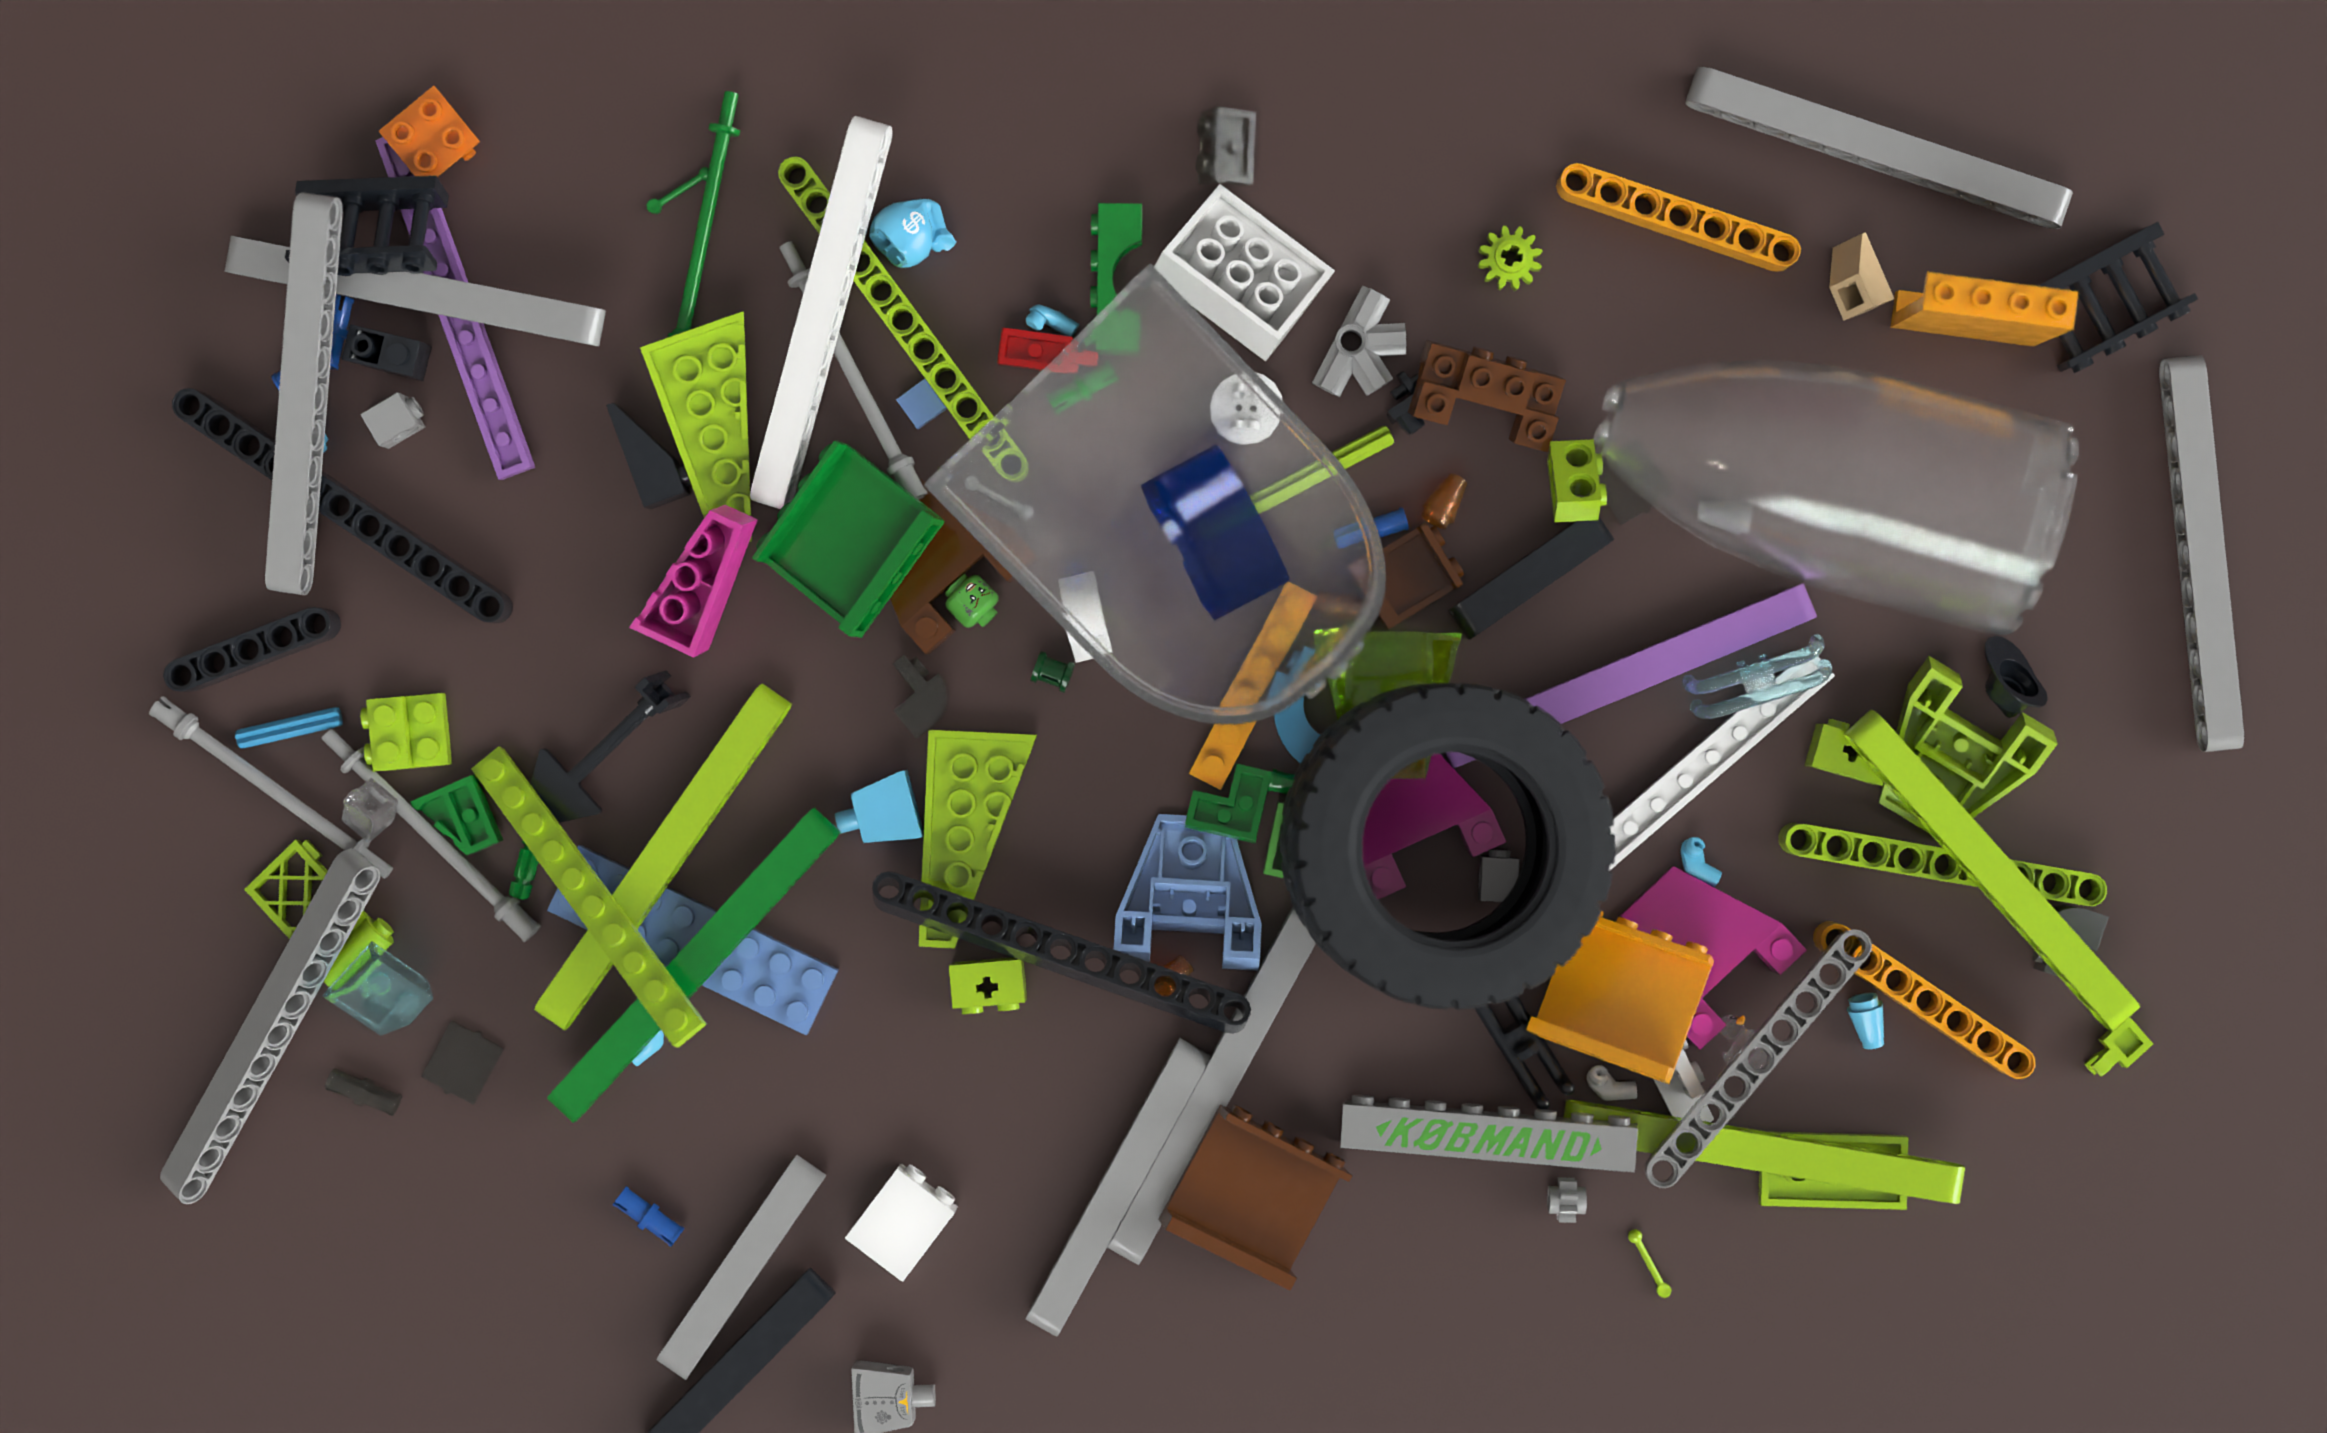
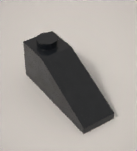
M615 403L606 405L643 507L651 510L691 495L688 488L691 482L684 464L680 465L673 455L620 406Z

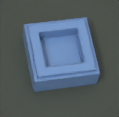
M923 379L896 399L918 430L947 409L926 379Z

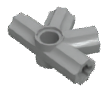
M1362 285L1312 384L1340 398L1352 374L1366 396L1393 380V377L1379 356L1406 355L1405 323L1378 324L1390 299ZM1348 332L1356 333L1361 339V346L1355 351H1347L1341 345V337Z

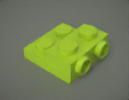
M445 693L366 700L367 707L362 708L360 714L362 727L369 729L370 743H366L364 746V758L367 765H372L373 772L452 764Z

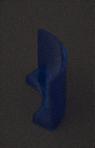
M1214 445L1141 484L1150 511L1161 525L1171 544H1176L1185 560L1182 564L1195 588L1198 598L1214 621L1290 580L1284 562L1260 514L1220 446Z

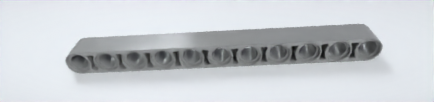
M1698 67L1696 69L1685 104L1694 110L2046 228H2061L2073 194L2070 189L1712 68Z
M303 192L297 195L293 207L265 584L268 590L298 595H307L309 593L314 576L342 226V203L339 198Z
M230 236L224 272L287 284L289 263L285 259L286 250H290V247ZM388 272L385 275L355 273L350 276H337L336 294L593 346L600 345L606 310L423 273Z
M2202 355L2165 358L2160 363L2159 378L2197 743L2202 752L2240 749L2244 744V727L2207 368Z
M355 849L344 850L334 859L161 1171L160 1180L181 1203L192 1204L202 1198L207 1192L379 883V869Z
M1294 907L1290 910L1244 994V997L1250 1002L1251 1014L1247 1024L1238 1033L1230 1034L1223 1032L1211 1054L1212 1056L1107 1246L1108 1249L1137 1265L1142 1261L1162 1224L1158 1219L1220 1104L1225 1107L1228 1105L1316 944L1309 935L1306 926L1300 921ZM1236 1008L1230 1020L1237 1021L1243 1017L1238 1008Z

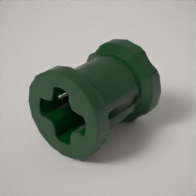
M1041 651L1030 681L1036 683L1039 680L1059 687V691L1065 693L1075 663L1069 662L1066 664L1047 657L1045 652Z

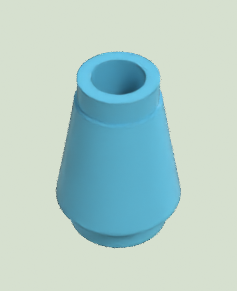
M1862 993L1852 996L1848 1000L1850 1006L1847 1008V1012L1862 1042L1863 1048L1876 1049L1882 1047L1885 1044L1883 1002L1878 999L1876 993Z

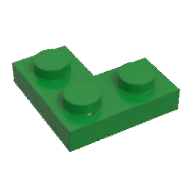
M1237 764L1229 798L1193 790L1185 827L1255 844L1272 772Z

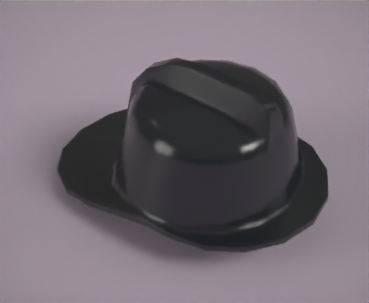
M1993 636L1988 638L1984 648L1985 656L1992 669L1985 683V690L1989 698L2008 718L2016 717L2029 706L2038 708L2045 706L2048 700L2047 692L2036 678L2021 650L2004 637Z

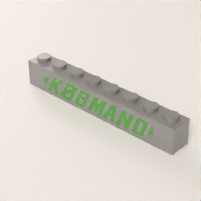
M1352 1095V1100H1346L1343 1104L1340 1148L1635 1173L1638 1126L1637 1123H1630L1631 1118L1627 1116L1610 1115L1608 1116V1121L1593 1120V1114L1573 1112L1571 1113V1118L1556 1117V1111L1536 1109L1534 1110V1115L1519 1114L1520 1108L1499 1106L1497 1112L1483 1111V1105L1463 1103L1461 1104V1109L1446 1108V1102L1427 1100L1425 1101V1106L1410 1105V1099L1396 1097L1388 1098V1103L1374 1102V1096Z

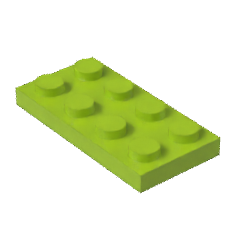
M1773 1132L1908 1155L1909 1137L1906 1135ZM1759 1171L1758 1204L1761 1206L1907 1210V1196Z

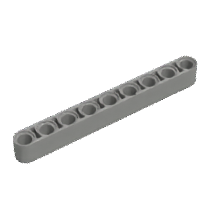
M1848 930L1840 933L1712 1082L1705 1093L1701 1095L1655 1149L1644 1166L1645 1176L1653 1185L1658 1188H1668L1681 1178L1863 964L1872 949L1871 940L1866 933L1861 930ZM1849 936H1854L1861 942V951L1856 957H1851L1844 951V941ZM1825 964H1831L1837 969L1838 978L1832 985H1827L1820 979V970ZM1801 992L1811 994L1814 999V1006L1807 1013L1799 1011L1796 1007V998ZM1778 1020L1786 1021L1791 1029L1789 1037L1783 1041H1778L1772 1034V1026ZM1754 1048H1761L1767 1056L1765 1065L1759 1069L1752 1068L1748 1062V1054ZM1731 1076L1739 1077L1743 1083L1742 1092L1735 1097L1728 1096L1724 1090V1083ZM1707 1104H1714L1719 1110L1718 1120L1711 1125L1704 1124L1700 1118V1111ZM1684 1132L1692 1133L1696 1140L1693 1150L1687 1153L1680 1152L1676 1146L1677 1137ZM1661 1160L1668 1161L1672 1167L1670 1177L1663 1181L1656 1180L1652 1174V1167Z
M1179 1038L1034 1300L1025 1320L1056 1337L1059 1335L1212 1055Z

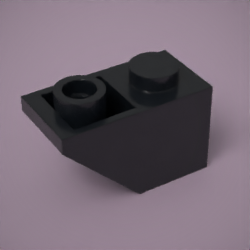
M350 324L342 360L424 382L432 347L421 341Z

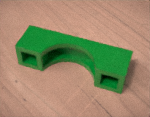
M1098 203V214H1091V235L1098 236V250H1091V272H1098L1097 286H1091L1090 306L1091 308H1097V322H1090V344H1097V351L1099 353L1141 354V313L1129 308L1119 299L1114 290L1113 277L1120 260L1130 251L1142 246V204Z

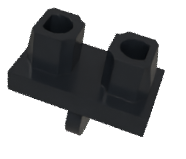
M1402 371L1396 375L1401 385L1390 391L1395 400H1398L1405 394L1409 397L1388 410L1386 416L1392 424L1397 422L1399 427L1410 436L1425 426L1423 419L1413 417L1408 413L1419 373L1409 378Z

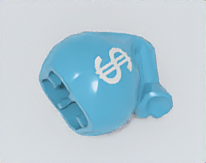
M931 199L906 200L882 208L874 217L869 234L875 247L893 265L900 268L918 265L929 256L931 250L934 252L949 251L957 242L946 229L940 205Z

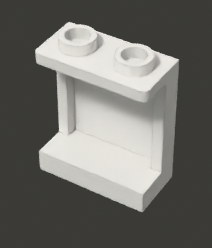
M903 1164L898 1166L845 1237L846 1240L902 1282L958 1208L953 1203L955 1198L952 1194L940 1186L934 1189L924 1181L926 1179L925 1174L911 1164L908 1167H905Z

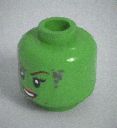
M964 574L945 592V595L948 597L945 603L946 609L966 628L973 627L977 623L984 627L998 613L994 609L999 599L998 594L979 575L968 577Z

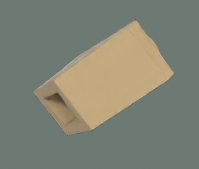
M1866 232L1833 247L1829 288L1843 320L1868 312L1894 299Z

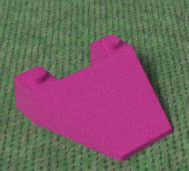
M1440 754L1424 757L1400 770L1381 789L1369 810L1363 831L1362 855L1368 882L1377 899H1381L1406 887L1392 853L1452 826H1457L1466 849L1472 857L1506 843L1492 809Z
M1674 866L1620 915L1621 918L1637 923V930L1650 934L1652 929H1656L1673 936L1671 942L1685 946L1686 942L1690 941L1708 948L1706 954L1711 955L1714 963L1686 1037L1699 1050L1726 1026L1725 1022L1702 998L1753 951L1771 971L1781 975L1807 951L1779 921Z

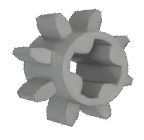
M1558 1177L1557 1186H1548L1547 1210L1549 1214H1557L1559 1223H1576V1214H1586V1188L1577 1187V1180L1575 1178Z

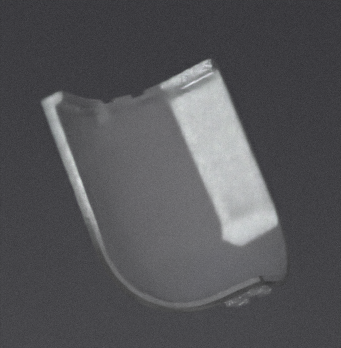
M1151 263L1009 404L924 484L949 512L1116 681L1148 703L1191 720L1213 724L1250 723L1283 711L1305 694L1309 698L1313 697L1326 684L1324 679L1328 676L1332 680L1339 677L1350 665L1346 659L1350 660L1364 647L1365 644L1361 639L1371 628L1382 606L1386 581L1382 543L1371 512L1350 475L1315 434ZM1234 513L1238 514L1234 522L1207 536H1202L1199 531L1201 528L1197 526L1200 521L1207 518L1209 519L1203 527Z

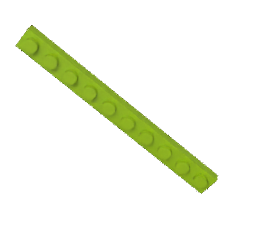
M498 746L471 768L674 1047L679 1048L706 1026V1022L506 750Z

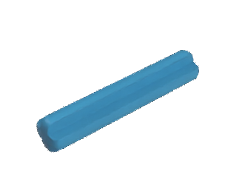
M333 707L238 729L235 731L236 743L239 748H249L335 728L343 724V717L340 709Z

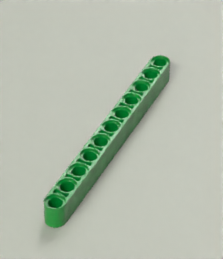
M815 807L799 821L667 965V971L688 999L692 997L840 835L841 831ZM638 998L547 1097V1100L572 1123H575L661 1030Z

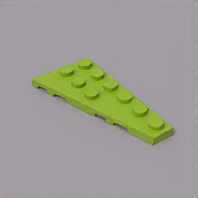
M744 311L640 347L704 518L710 510L723 505L751 516Z
M928 730L922 882L972 900L975 899L1037 735ZM921 898L920 910L930 909L933 905L932 901L928 898ZM953 910L947 917L954 923H960L966 920L968 916L962 910ZM919 925V947L956 948L959 938Z

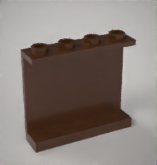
M1220 1104L1158 1220L1165 1230L1291 1291L1297 1280V1277L1290 1270L1339 1178L1350 1182L1352 1175L1344 1168L1345 1161L1330 1152H1326L1322 1156L1313 1151L1315 1146L1298 1136L1293 1141L1282 1136L1284 1130L1275 1124L1265 1120L1263 1125L1251 1120L1253 1115L1237 1105L1229 1109Z

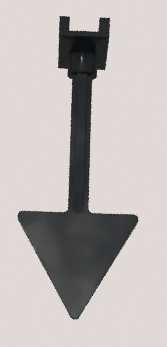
M667 670L644 677L635 686L636 690L643 696L637 701L638 706L570 772L559 763L548 749L543 748L539 751L531 786L558 823L601 813L602 808L583 789L581 781L649 716L653 717L656 713L661 714L678 708L691 697L687 692L675 695L664 683L671 677Z

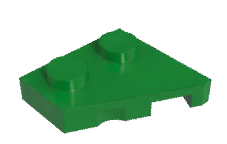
M475 774L410 802L416 811L421 810L435 823L433 826L443 835L451 837L454 845L466 855L474 854L504 841Z

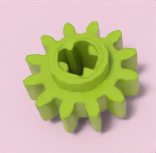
M1503 226L1500 231V238L1490 232L1487 240L1491 247L1483 245L1478 250L1480 254L1487 256V259L1481 260L1477 265L1480 269H1489L1484 281L1489 282L1494 277L1499 280L1497 283L1498 290H1502L1506 282H1510L1512 290L1517 291L1520 286L1519 279H1522L1526 284H1531L1533 277L1528 271L1538 272L1542 267L1538 262L1533 261V258L1541 255L1542 249H1531L1530 247L1536 236L1531 235L1526 240L1521 237L1523 234L1522 227H1518L1514 235H1510L1507 226ZM1508 251L1516 253L1514 258L1519 259V262L1515 261L1512 266H1507L1504 264L1506 258H1501V255H1506Z

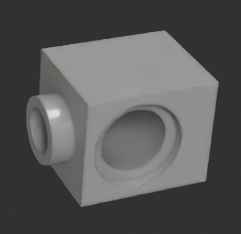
M398 392L360 414L378 446L387 449L425 428L421 420L424 413L418 402L413 397L408 398V396Z
M1490 849L1489 856H1480L1478 899L1480 901L1503 902L1512 890L1519 875V859L1510 857V850Z

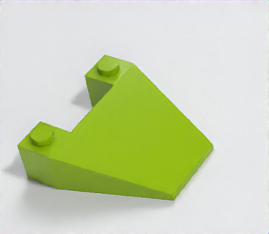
M1928 656L1908 684L1896 733L1970 816L1974 818L2036 774L2057 746L2056 737L2052 729L2022 712L2003 739L1999 740L1949 710V705L1963 687L1960 674ZM1883 782L1879 803L1928 832Z

